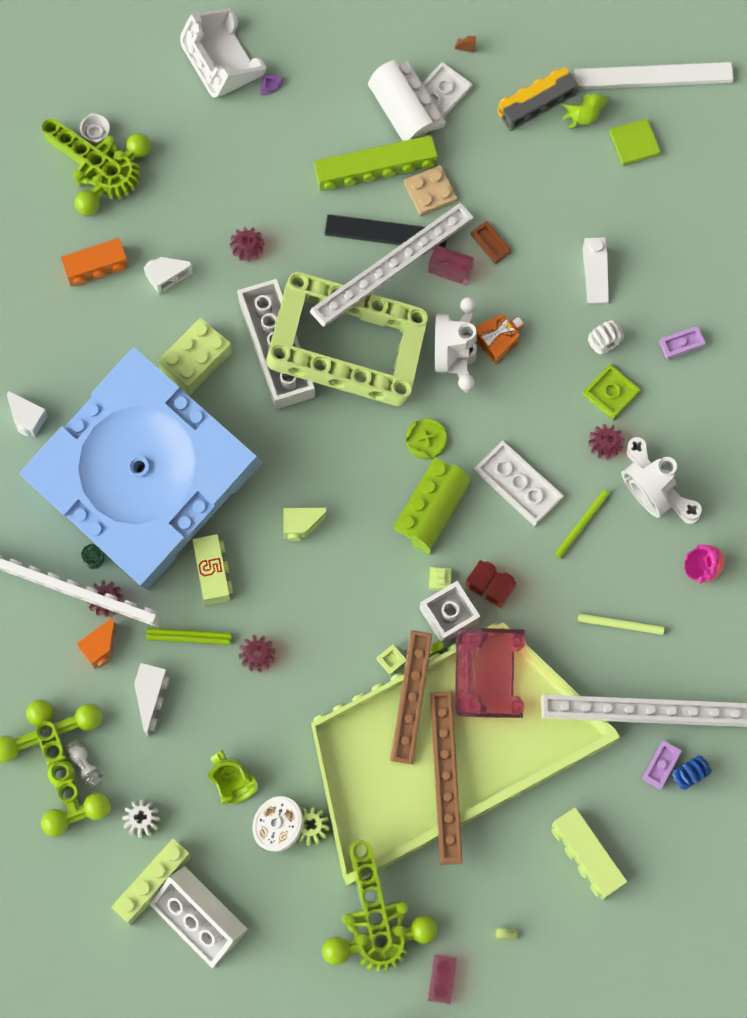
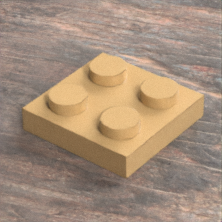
M441 165L404 179V185L420 216L457 202V197Z

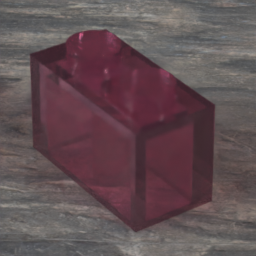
M435 245L429 261L428 273L467 285L473 270L474 258Z

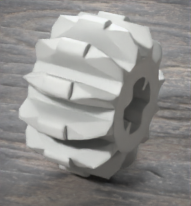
M614 321L604 322L593 329V332L588 335L589 345L596 353H607L616 346H619V343L623 341V330Z
M143 799L140 800V806H137L136 802L133 801V809L125 808L129 815L122 816L123 821H127L124 824V828L130 829L129 834L131 836L135 835L138 831L139 838L143 837V832H146L149 837L151 836L149 829L152 828L157 831L158 827L154 823L161 821L160 817L155 816L159 813L158 808L152 809V802H149L145 807ZM141 814H143L147 819H144L139 824L136 818H140Z

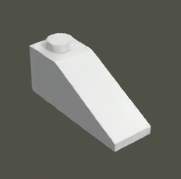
M585 238L583 259L588 305L608 304L606 238Z

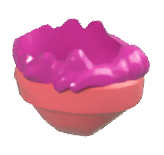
M697 545L695 549L686 555V560L684 561L685 573L689 578L698 581L700 584L713 581L724 568L725 557L723 552L713 545Z

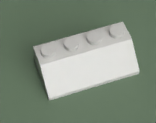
M185 866L167 879L149 904L212 968L239 942L248 930Z

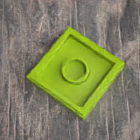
M647 118L609 129L610 137L622 166L660 156L661 151Z
M609 364L582 392V395L610 419L614 420L636 398L641 389Z

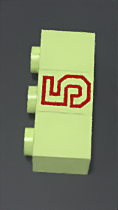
M218 534L192 539L205 606L230 601L229 594L233 593L231 581L226 580L225 574L229 573L227 560L223 561L222 553H226L223 540L219 541Z

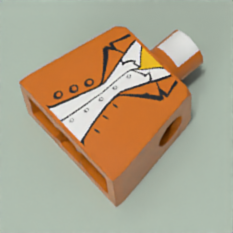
M504 315L496 316L475 326L477 332L476 342L493 363L497 365L519 343L520 335L517 331L522 329L524 324L519 317L509 322Z

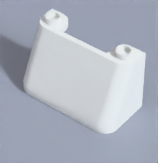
M231 8L191 14L180 37L182 48L212 97L223 96L261 78L267 70L260 58H253L250 61L236 38L234 32L238 25V19Z

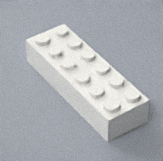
M277 279L237 290L238 301L275 410L315 398V388L312 381L274 371L266 363L283 297ZM295 335L293 346L301 348ZM274 355L276 358L282 359L281 356Z

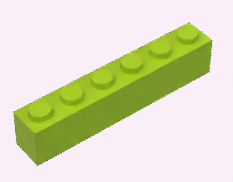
M432 135L315 160L314 170L320 191H331L341 186L349 187L359 182H372L377 178H390L395 174H408L418 169H430L437 165V153Z

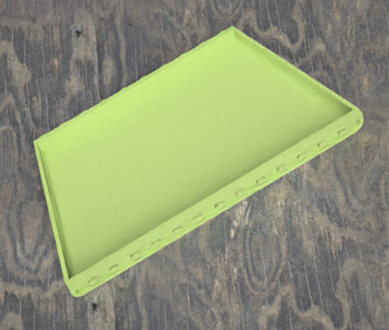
M504 622L499 625L497 623L491 624L482 634H472L463 644L455 643L444 654L436 653L429 658L413 764L390 761L403 681L402 673L393 676L390 679L391 681L385 685L383 683L377 684L366 695L364 693L358 694L347 705L344 703L337 705L333 708L332 713L318 715L313 719L314 722L311 723L341 871L347 887L356 884L350 856V846L354 841L363 840L371 845L378 872L439 839L430 693L452 691L460 827L611 746L619 740L620 736L607 721L543 719L541 709L542 695H580ZM359 845L356 848L355 853L358 857L366 854L365 845ZM369 867L363 868L360 872L362 879L371 875Z

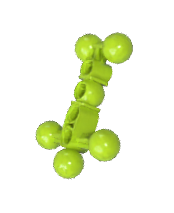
M39 699L31 702L26 710V718L30 724L37 726L36 730L15 739L12 736H0V762H11L17 757L20 750L38 743L40 744L42 753L48 761L46 762L49 767L47 772L48 780L55 786L58 797L67 808L66 812L60 809L47 811L41 819V828L48 836L58 837L66 832L69 824L87 817L91 820H102L111 811L110 799L105 794L99 792L90 794L85 799L84 804L80 806V792L75 785L77 784L74 780L76 775L75 768L66 758L59 736L77 728L86 731L95 730L101 724L103 715L98 706L88 703L80 706L75 716L52 724L51 720L54 715L52 705L46 700ZM45 729H52V734L49 737H42V732ZM51 750H60L59 755L57 757H49V752ZM60 769L67 770V774L63 778L56 777V773ZM66 790H74L72 798L65 799L63 797Z

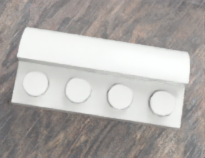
M394 60L389 61L373 73L368 85L402 141L424 137L427 132L444 128L446 121L408 61L396 63Z

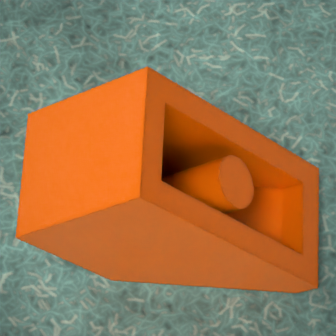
M112 618L76 643L81 653L94 669L107 664L112 656L116 624Z

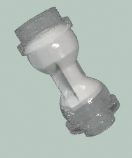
M77 739L64 747L65 756L73 764L80 766L84 787L90 786V788H94L102 783L101 779L104 774L96 766L88 763V752L85 744Z

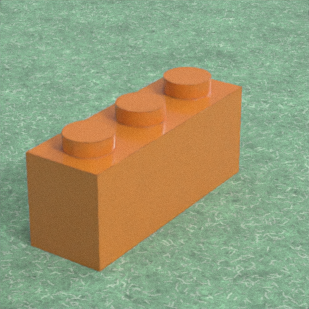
M119 238L61 256L70 286H80L86 283V281L101 279L107 274L113 272L120 273L129 268Z

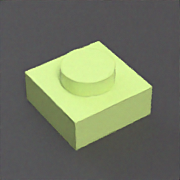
M393 644L376 657V660L390 676L406 662L405 657Z

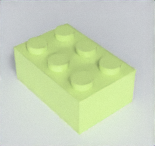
M199 318L157 360L159 370L190 396L232 354L231 343L203 319Z

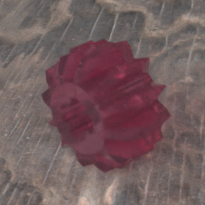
M244 227L242 232L237 229L236 235L231 236L230 249L233 250L234 257L239 256L240 261L247 258V261L250 262L251 257L258 259V253H263L264 251L262 247L264 246L262 234L260 232L255 233L254 227L250 231L247 230V227Z
M606 423L603 424L602 429L596 426L595 432H591L589 435L591 440H589L588 445L593 447L591 449L592 453L598 452V459L602 455H605L607 460L610 459V455L617 457L618 451L623 449L622 443H624V438L619 437L622 432L621 430L614 431V425L610 429L607 428Z
M102 580V586H98L96 583L93 584L100 595L111 594L116 596L119 602L124 599L123 594H119L121 591L120 587H114L115 584L112 581L106 585L105 580ZM89 603V609L91 611L96 610L97 616H100L102 612H104L105 617L109 616V611L111 610Z
M253 635L252 642L247 638L245 639L247 646L240 645L239 648L242 653L239 654V659H244L242 665L243 667L249 665V671L252 672L257 667L258 672H261V666H264L266 669L270 668L268 662L275 661L272 655L276 652L275 648H270L272 646L271 641L265 642V636H261L260 640H257V636ZM257 650L259 652L260 650L261 656L257 657L255 655L254 657L253 651Z

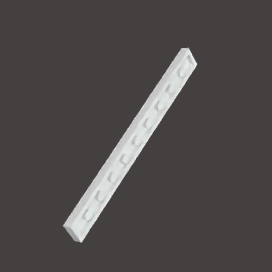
M459 203L311 308L310 313L325 327L472 221L473 216Z
M0 555L1 571L157 628L160 625L161 619L156 615L157 612L150 608L138 609L136 608L137 604L125 600L124 603L117 601L118 598L111 594L100 595L98 590L86 586L83 589L78 587L79 583L69 579L66 582L61 581L58 575L50 572L47 575L40 573L41 570L29 565L28 568H25L21 562L11 558L10 561H6Z
M542 695L541 697L543 719L747 727V703Z

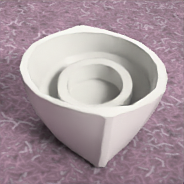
M92 113L84 118L80 124L81 135L94 146L99 145L109 134V122L102 115Z

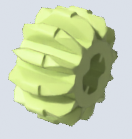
M311 807L309 814L303 808V828L298 842L301 843L306 838V844L310 846L311 839H314L315 844L318 845V836L326 839V834L322 831L330 830L329 826L324 825L329 819L328 817L321 818L323 815L322 810L315 815L314 807ZM314 822L316 829H310L308 831L306 824H312Z

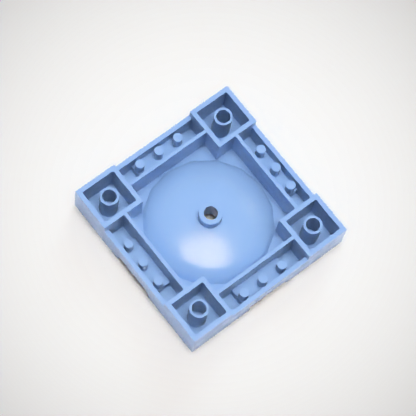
M133 347L91 393L92 397L65 427L61 426L19 474L86 534L94 544L133 580L149 590L177 559V554L232 493L235 494L263 462ZM145 464L144 471L138 473L139 465Z

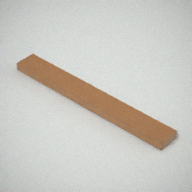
M452 691L430 693L440 865L463 864Z

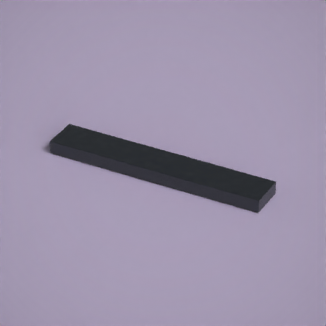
M328 214L325 236L401 245L425 227ZM447 239L433 250L445 251Z

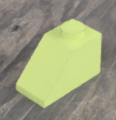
M283 508L284 539L293 542L306 539L326 519V508Z

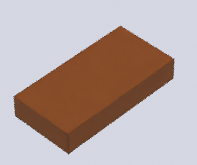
M487 221L471 231L470 235L494 264L511 254L512 250Z

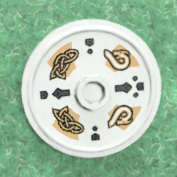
M282 796L266 801L258 809L253 821V835L260 847L270 852H280L291 847L300 836L303 828L301 808L292 799Z

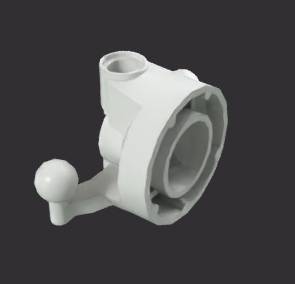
M471 297L464 298L460 303V308L465 313L460 321H452L449 314H436L435 372L457 373L459 378L458 385L465 393L470 392L475 384L474 378L468 373V364H472L477 359V346L475 344L477 332L476 327L471 324L472 312L476 309L477 305L476 301Z

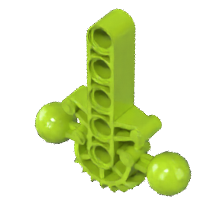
M49 118L43 121L41 128L45 140L80 165L73 172L76 186L94 185L91 190L81 191L75 198V209L81 215L90 216L95 214L100 206L99 198L103 194L109 196L110 200L113 201L114 197H118L121 200L122 195L129 196L128 191L134 192V186H138V179H140L141 175L139 165L132 162L135 158L146 157L151 151V141L145 134L134 133L127 140V150L123 153L116 147L112 136H106L104 141L94 147L57 120Z
M356 840L350 846V856L362 909L345 913L341 917L342 922L349 931L353 932L354 940L346 941L339 936L331 937L323 944L322 956L328 964L338 966L345 963L351 954L360 953L362 957L359 960V964L363 965L367 962L366 968L368 970H371L375 964L376 972H380L381 965H383L385 971H389V963L396 968V959L401 962L404 961V958L400 956L401 953H409L404 948L405 941L415 940L419 944H429L437 937L438 925L432 917L421 915L414 919L411 926L405 928L401 926L404 914L408 910L407 904L403 901L384 904L372 847L363 840ZM359 845H365L366 854L362 857H358L355 853ZM369 867L371 869L370 877L362 879L360 876L361 870ZM369 890H375L376 897L373 901H366L365 894ZM374 912H379L381 915L380 921L372 924L370 916ZM396 918V924L389 927L388 921ZM358 926H366L367 934L359 933L357 930ZM378 935H385L386 941L382 946H376L375 939Z

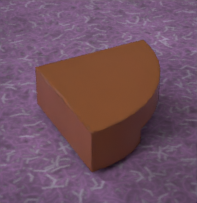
M466 36V39H458L455 49L474 53L476 36Z

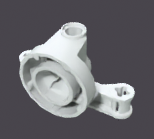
M639 437L632 438L628 442L627 456L633 463L621 473L625 484L634 497L650 514L657 518L672 507L685 523H696L702 512L700 504L681 497L673 488L677 485L674 479L677 470L676 461L671 457H664L651 463L648 460L646 442ZM633 447L636 449L640 447V452L638 450L633 451ZM664 465H668L672 468V471L661 468ZM688 510H689V511H693V510H694V511H695V515L692 514V513L688 515V514H687Z

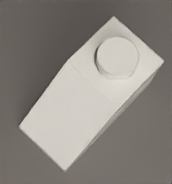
M166 257L153 259L144 267L145 276L158 294L193 274L192 264L189 261Z
M8 391L7 398L17 431L25 436L31 435L36 437L48 417L46 410Z

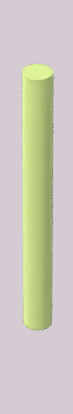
M581 613L578 614L577 622L659 635L664 633V626Z

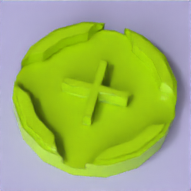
M423 418V420L413 422L409 426L405 437L406 446L410 453L424 460L439 456L445 450L447 444V435L443 425L430 418Z

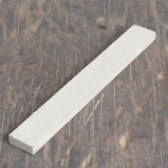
M731 62L574 69V79L579 84L578 90L732 83L733 71Z

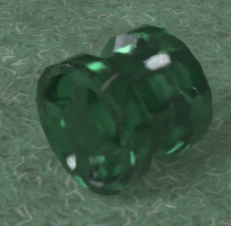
M89 544L82 550L81 556L86 567L98 569L103 565L105 560L104 554L97 545Z

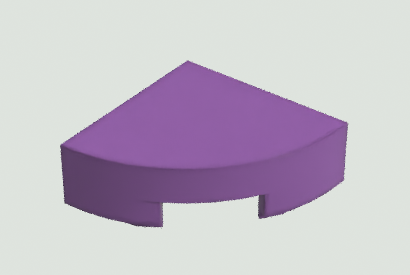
M264 74L260 94L269 95L276 92L283 83V77Z

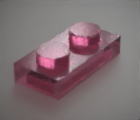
M434 954L428 1001L451 1004L456 957Z

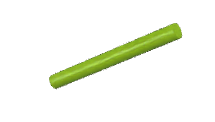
M603 489L554 553L557 558L561 559L609 497L610 493L607 490Z

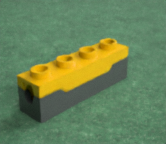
M566 67L560 70L556 69L546 78H540L533 85L521 88L515 95L503 98L498 105L497 113L508 129L512 131L577 95L579 84Z

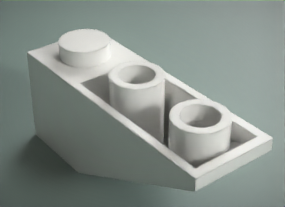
M140 663L134 685L144 733L146 736H149L150 732L156 728L157 718H155L157 710L162 708L164 698L161 695L163 689L167 690L170 677H167L166 669Z

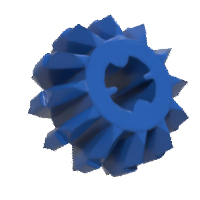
M698 755L674 770L672 775L676 784L682 790H686L710 775L712 770L707 760L702 755Z

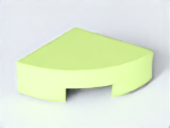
M497 928L495 931V940L518 939V931L516 929Z

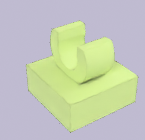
M430 567L429 590L441 591L451 585V568Z

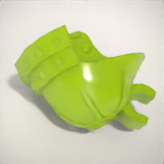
M594 93L592 95L586 94L580 105L562 104L570 112L563 115L562 119L572 118L573 122L568 125L569 129L573 128L577 122L583 125L592 124L598 119L602 108L609 101V96Z
M222 750L210 758L215 766L210 769L208 778L217 786L221 796V804H238L249 799L257 791V780L251 776L250 772L248 773L243 763L235 758H227Z

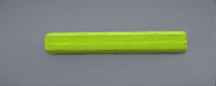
M147 628L146 630L147 640L230 645L232 642V634L230 632Z

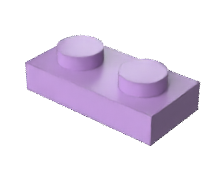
M698 326L659 339V344L666 360L705 347L706 344Z
M662 740L641 780L661 790L682 750Z

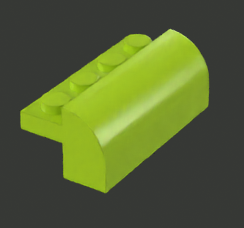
M434 457L394 524L393 530L411 539L412 546L430 555L470 487V476L455 464L451 466Z

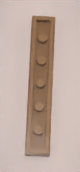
M410 630L390 761L413 764L432 633Z

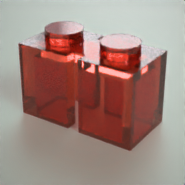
M479 560L467 578L465 586L482 596L494 578L495 581L487 591L485 599L502 609L514 591L517 582L514 581L510 574L497 572L496 567L492 563Z

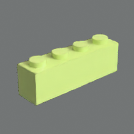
M576 807L552 823L553 829L551 831L558 841L562 840L566 846L564 848L566 854L571 860L575 859L578 863L577 869L584 879L586 877L592 884L590 888L596 897L600 896L604 900L627 883Z
M172 839L111 908L131 926L149 906L167 879L191 859L190 853Z

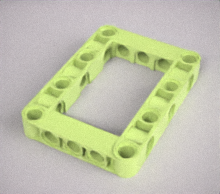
M301 272L292 273L284 289L266 358L268 367L277 372L390 405L401 406L405 404L412 391L428 320L427 313L419 307L372 293L343 313V315L356 316L360 320L383 327L386 325L400 329L399 331L403 336L397 349L399 353L393 369H395L393 375L293 346L303 304L308 302L317 305L344 285ZM274 355H279L282 359H278ZM396 390L401 391L403 394L397 393Z

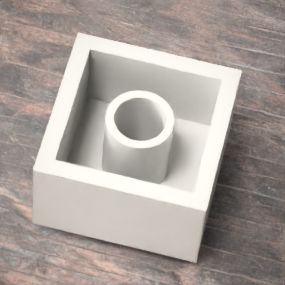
M458 581L420 602V611L439 641H442V644L479 624L480 615Z

